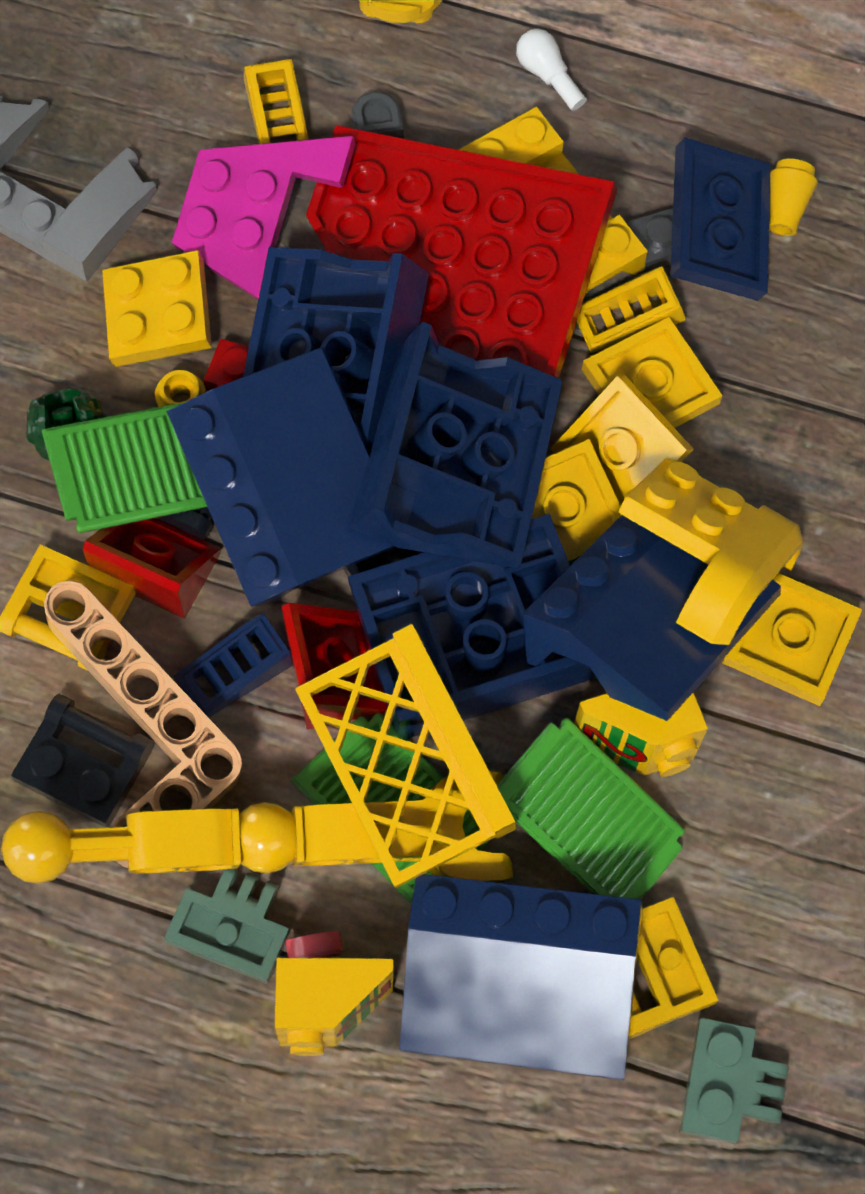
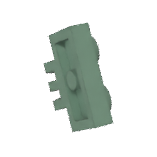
M237 868L224 869L212 898L186 888L164 937L165 943L269 984L276 967L277 958L280 957L285 941L290 934L289 928L266 919L277 894L279 884L267 881L262 889L259 900L254 899L252 895L259 877L251 873L246 874L239 892L231 890L237 879Z
M701 1017L697 1021L679 1133L735 1145L739 1141L742 1117L768 1123H781L782 1111L773 1107L760 1106L761 1098L784 1101L786 1089L764 1083V1076L786 1079L789 1066L752 1057L756 1029Z

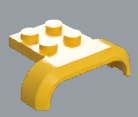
M669 458L664 459L625 496L618 512L708 564V567L687 599L676 623L711 644L729 645L755 600L783 567L790 571L793 569L804 545L799 524L765 505H762L759 509L745 502L744 498L736 491L724 487L720 488L699 476L697 471L690 465L683 462H674Z

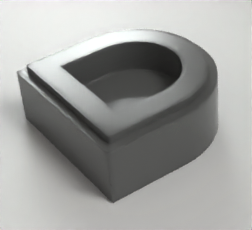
M369 92L356 100L352 108L353 129L404 139L400 108L393 97L382 92Z

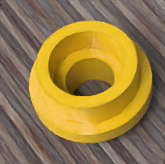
M174 370L166 374L157 384L155 400L158 407L179 404L205 393L206 390L201 379L195 374L185 370ZM184 392L190 395V398L183 402L172 400L177 393Z

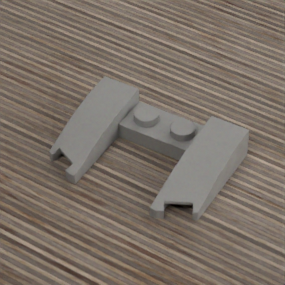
M0 96V171L49 111L48 102L42 99H33L31 105L5 103L3 96ZM128 147L110 162L66 209L0 172V233L88 282L157 192L156 185L153 181L142 182L133 168L139 164L138 157Z

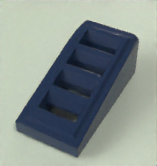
M261 613L174 675V679L179 687L209 718L292 666V659L288 648L265 614ZM259 640L270 654L263 660L252 646V644ZM239 652H242L252 667L246 673L242 671L233 657ZM223 663L234 680L228 686L225 685L215 670V667ZM203 674L217 693L210 699L207 698L195 680Z

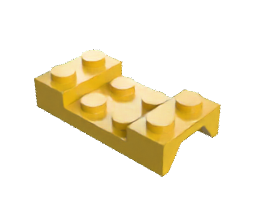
M537 106L459 149L461 151L579 174L562 153L564 141ZM620 214L614 218L609 215L585 295L589 290L620 272L637 275L644 270L648 251Z

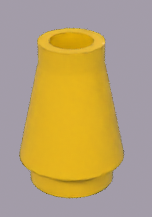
M782 159L777 162L776 169L770 172V232L781 236H794L797 234L799 222L818 184V180L814 177L815 168L810 163L798 159Z

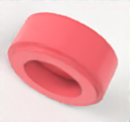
M340 931L315 933L285 941L288 958H330L341 955L343 951Z

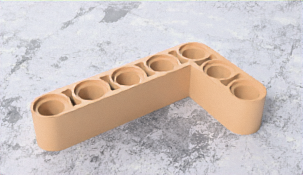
M64 581L54 585L46 594L44 601L47 623L53 634L177 765L119 817L112 827H127L126 815L131 813L163 811L160 807L162 798L166 794L175 791L182 792L188 796L192 805L190 810L211 809L238 782L242 762L241 755L236 746L85 586L74 581ZM65 601H77L85 608L81 617L74 621H64L55 615L57 607ZM102 639L114 640L121 647V652L118 656L107 661L97 659L93 656L91 650L95 643ZM142 677L149 678L156 683L158 691L150 699H135L127 691L132 681ZM182 716L188 718L193 723L195 731L186 739L176 740L167 735L164 725L171 718ZM209 756H223L229 761L232 771L223 779H210L201 770L202 762ZM128 860L116 861L123 867L128 868Z

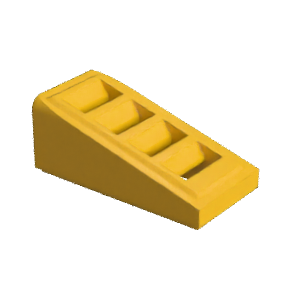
M292 59L244 66L243 78L259 144L270 143V138L296 134L297 141L309 140ZM277 85L284 86L285 91L260 95L259 88ZM283 101H287L289 106L269 111L263 110V105ZM292 118L293 124L267 128L266 121Z
M661 266L582 303L577 323L590 352L594 353L604 350L667 317H670L674 325L685 321L686 318L667 275ZM658 295L662 305L653 309L649 298ZM639 301L644 313L635 317L629 304ZM620 307L626 322L616 325L610 310ZM601 314L608 329L600 334L591 316Z

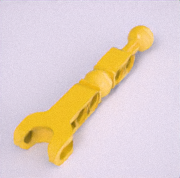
M489 771L496 785L504 777V774L501 772ZM448 776L430 790L443 794ZM454 782L450 796L464 800ZM424 797L423 800L407 801L400 822L431 831L440 801ZM398 801L370 802L365 804L370 813L393 819ZM262 802L250 805L240 813L238 808L146 811L126 815L127 827L70 829L64 820L52 813L34 811L23 814L11 822L3 835L1 845L3 860L10 872L24 882L37 884L53 881L66 871L70 863L128 860L129 873L237 869L241 864L254 872L271 873L282 870L291 862L292 866L382 863L352 803L294 806L288 811L278 804ZM447 804L438 834L458 841L465 838L462 826L467 810ZM375 822L385 841L390 827ZM397 829L390 853L395 862H419L428 839ZM435 842L431 855L448 847V845ZM476 848L430 871L435 876L501 883L513 877L512 862L509 856L504 853L480 851Z

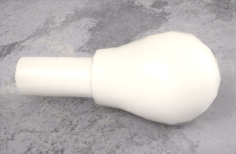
M539 28L531 29L521 35L516 45V56L519 63L526 70L540 77L547 85H552L571 111L579 109L586 102L587 98L567 74V66L562 59L554 36L546 30Z

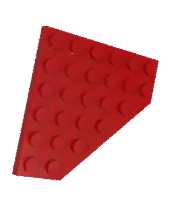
M335 125L331 138L353 136L356 145L344 186L340 188L316 182L306 213L307 219L325 250L352 260L388 261L393 253L404 254L429 273L420 323L425 322L432 325L439 345L477 361L508 357L559 379L617 193L615 182Z

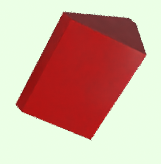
M151 518L100 529L85 540L83 552L88 566L134 586L136 597L185 619L214 567L221 548L161 520Z
M290 602L282 606L285 634L297 687L369 651L357 611ZM372 665L368 669L363 686L382 692L374 665ZM358 673L344 680L355 684ZM330 686L311 697L320 714L343 720L352 692ZM360 694L351 720L358 719L360 716L365 718L374 716L378 712L383 713L387 711L386 702ZM301 702L306 729H314V726Z

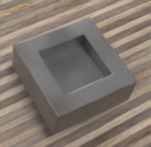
M673 208L628 221V226L648 251L644 272L671 264Z

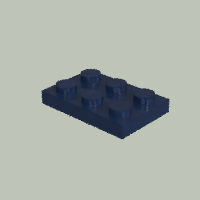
M686 137L675 147L671 277L758 301L768 293L770 163Z

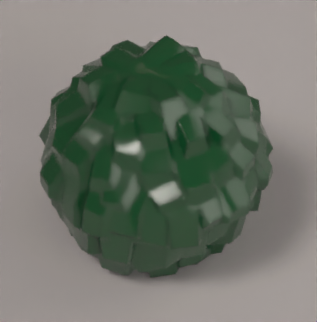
M65 388L56 392H48L41 397L33 399L27 410L26 437L30 443L34 444L40 456L49 460L42 429L100 419L107 416L103 411L101 402L96 397L90 396L88 390Z

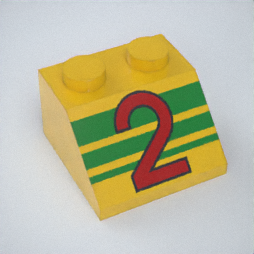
M606 693L580 702L574 722L615 763L642 776L659 771L661 777H667L691 766L690 761L694 759L708 730L694 693L688 697L668 721L610 698Z
M277 958L275 1031L280 1046H290V1054L297 1056H319L324 1054V1046L336 1047L393 991V959Z

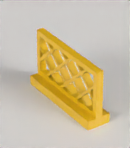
M413 624L393 633V639L295 688L395 889L495 837L498 839L517 829L516 822ZM390 656L399 672L393 694L390 695L364 687L363 684L369 667ZM358 673L355 684L344 680ZM404 684L414 702L400 698ZM330 686L352 692L343 720L320 714L311 696ZM360 694L389 703L380 732L350 723ZM397 706L420 713L424 725L417 744L387 735ZM326 724L339 728L335 742ZM347 731L377 740L367 770L344 762L340 752ZM429 732L439 751L425 747ZM384 743L414 752L405 782L375 772ZM422 755L445 761L450 772L443 794L412 784ZM350 773L364 777L360 792ZM372 780L402 789L393 819L369 812L365 800ZM454 782L464 800L450 796ZM409 792L440 801L431 831L400 822ZM447 804L469 810L480 829L459 841L438 834ZM375 822L390 827L385 841ZM397 829L428 839L421 861L399 871L390 853ZM435 842L448 845V847L431 855Z

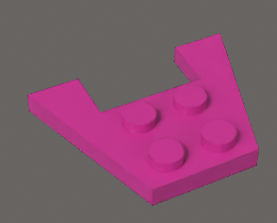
M345 136L199 150L172 244L183 253L198 250L204 259V266L258 300L268 248L276 247L296 177L342 188L356 145L354 137Z

